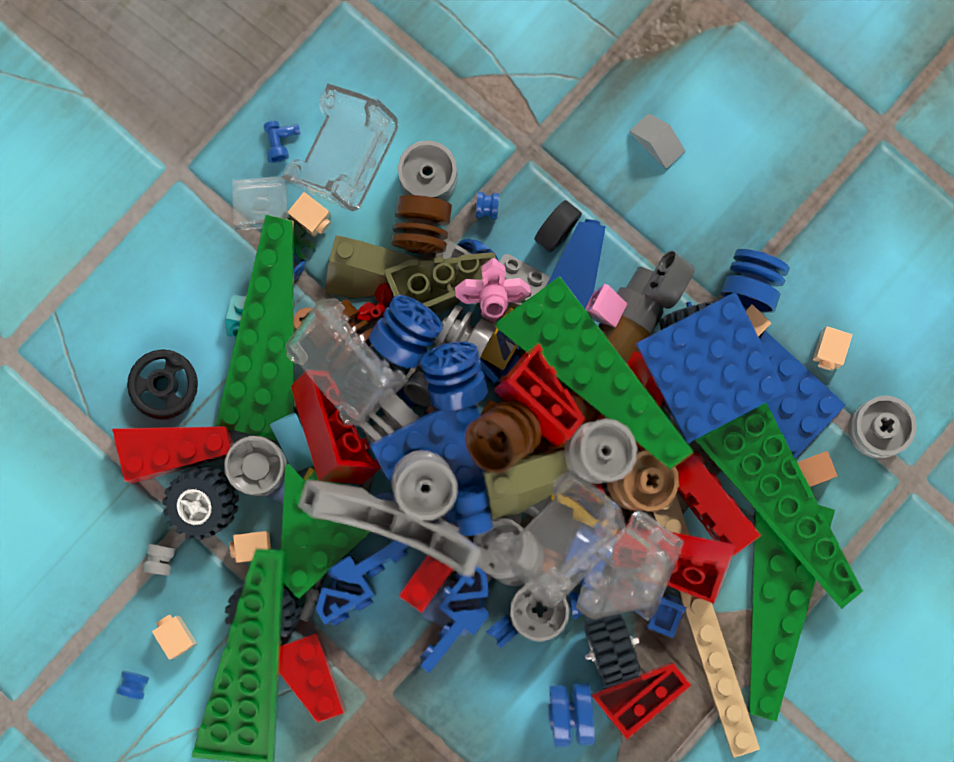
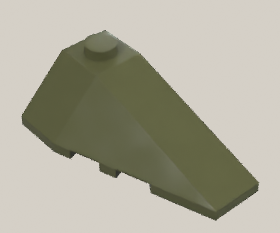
M335 235L329 258L325 293L350 299L375 296V291L379 285L383 283L389 285L384 270L408 260H425L363 241Z
M494 252L461 255L458 258L444 259L443 257H437L434 260L419 261L418 259L408 260L386 269L384 272L394 297L404 295L413 298L428 307L437 316L461 302L455 296V287L465 279L483 280L482 266L492 258L496 259Z
M565 447L527 455L509 470L502 473H491L482 469L492 520L520 514L577 480L578 478L574 477L567 467L564 457Z

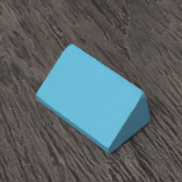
M294 412L270 424L290 466L296 472L314 466L304 430Z

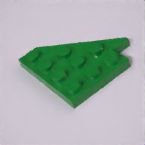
M288 463L285 466L281 550L285 551L283 582L299 599L331 567L343 559L372 531L337 521L311 517L298 504L306 481H318L316 471L303 480ZM325 482V483H332V484H338V485H345V486H346L345 483Z

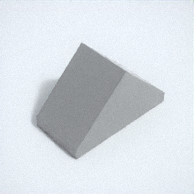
M649 113L629 131L665 170L685 152L671 126Z

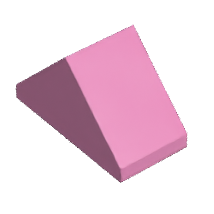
M604 284L593 292L585 310L594 321L616 328L627 303L610 286Z

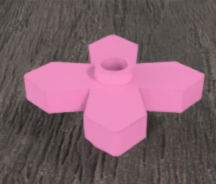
M492 258L482 266L483 280L465 279L455 287V296L465 304L480 303L481 316L494 323L504 315L508 302L521 303L531 295L530 286L521 278L505 280V266L495 258Z

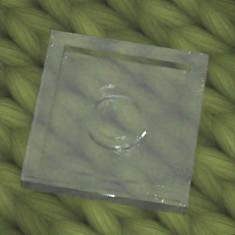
M286 176L233 180V220L235 230L263 228L266 214L288 219Z

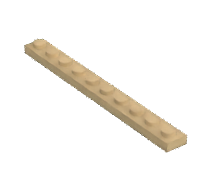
M677 495L666 507L652 511L657 529L689 535ZM678 590L682 605L687 607L685 614L732 757L735 758L760 750L712 603Z

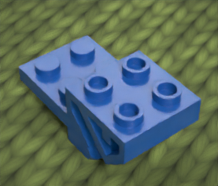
M396 540L357 564L353 557L349 556L331 567L328 571L329 577L332 578L330 587L322 588L316 608L324 624L332 623L333 626H337L350 618L349 611L354 608L357 611H361L374 603L371 598L376 594L365 576L369 575L372 578L385 570L383 565L390 560L395 563L409 555L407 550L411 546ZM347 581L351 584H360L362 588L353 587L345 584L341 585V588L360 592V596L352 594L351 592L340 591L337 588L338 582Z
M478 566L475 567L472 576L458 573L455 577L459 580L453 589L448 586L438 598L442 602L438 608L456 622L453 625L448 622L438 634L441 640L435 647L430 644L420 658L424 660L421 667L428 673H430L464 629L474 635L489 616L484 605V597H488L487 575ZM474 599L478 602V606L474 610L453 611L454 608L472 607L473 603L452 604V601Z

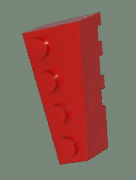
M308 369L291 385V389L318 481L363 484L381 467L377 459L372 460L367 450L370 446L366 438L361 439L355 426L358 423L354 415H351L345 409L343 404L346 400L330 371Z
M225 426L112 429L124 481L130 484L225 459L230 448L233 446L230 430Z
M694 451L692 455L675 466L678 472L679 483L677 492L714 541L736 545L734 556L761 535L755 529L752 522L740 511L733 497L729 494L727 495L721 487L722 483L713 472L710 474L705 468L704 464L706 463L697 451Z
M626 522L615 543L611 563L715 604L725 581L736 545Z

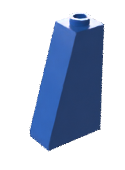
M585 219V222L579 221L548 282L550 284L560 276L584 309L595 289L606 226L600 225L601 222L592 219Z

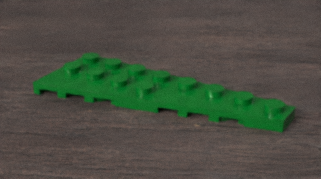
M268 214L265 215L216 421V426H225L231 430L274 441L278 440L270 424L293 412L295 413L294 396L291 385L294 383L295 365L294 221Z
M560 276L494 324L500 332L525 352L539 343L543 349L541 353L550 367L553 366L557 372L556 378L597 409L604 417L625 425L634 436L635 441L670 470L693 454L691 448Z
M767 403L696 439V442L841 609L863 592Z
M819 505L831 527L835 510ZM755 510L754 527L761 536L753 541L751 663L748 713L777 722L816 579Z
M257 548L254 551L245 586L216 673L195 747L192 751V758L229 762H275L285 551Z

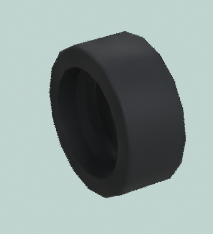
M564 200L542 224L534 240L548 252H553L574 228L582 212L570 202Z

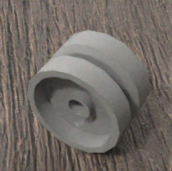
M430 140L416 142L409 146L400 157L398 174L401 189L405 195L428 196L446 201L455 191L458 180L456 160L451 151L441 143ZM427 171L432 172L431 175L426 176Z
M878 396L860 405L851 415L848 425L849 437L854 447L863 455L874 459L887 458L906 450L914 440L917 430L916 418L911 408L901 399L892 396ZM882 425L884 426V431H883V432H882V431L880 430V428H879V427H881Z
M609 419L580 425L573 436L565 442L564 449L567 467L574 477L585 483L593 484L612 482L625 477L632 470L637 454L635 439L629 429L620 422Z
M414 451L405 455L396 464L391 475L392 490L400 509L409 517L418 520H433L444 515L452 507L457 496V483L447 462L438 454L430 451Z

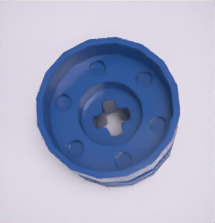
M737 249L733 256L736 262L731 263L730 269L739 276L731 275L726 277L721 295L724 298L736 292L743 307L749 308L753 305L760 312L773 313L776 310L781 294L772 286L784 285L786 280L782 276L788 274L790 267L782 260L767 253L749 249Z
M397 295L385 310V318H381L369 334V340L373 347L389 361L405 368H416L421 362L423 355L428 352L427 346H431L436 340L435 337L443 330V325L440 319L422 303L404 295Z
M452 342L443 344L429 350L421 358L425 380L429 382L428 392L431 404L436 409H443L444 411L464 409L477 404L487 395L488 391L484 373L480 370L482 366L478 348L473 343Z

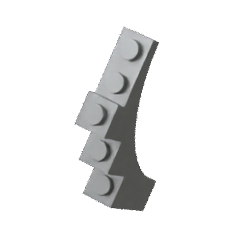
M307 480L298 504L311 517L353 525L408 544L444 562L462 575L472 576L479 560L481 549L459 534V528L444 517H438L433 520H418L409 517L400 509L398 502L376 499L363 488Z

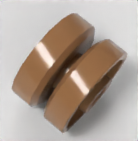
M637 451L636 461L632 470L622 479L607 482L608 490L612 499L624 509L630 511H657L669 505L675 497L679 485L678 472L676 467L671 470L648 451Z

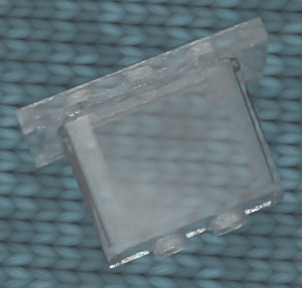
M637 510L632 515L629 525L595 552L576 608L591 619L635 611L649 621L655 616L684 542L645 513Z

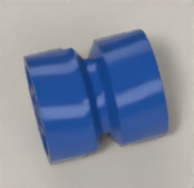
M475 486L457 490V496L452 506L453 510L459 513L455 517L459 534L465 536L477 535L493 528L491 512L485 509L489 505L485 487Z

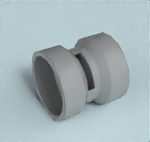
M148 544L147 554L149 556L148 561L144 563L143 571L170 576L171 566L169 564L170 559L174 557L175 549Z

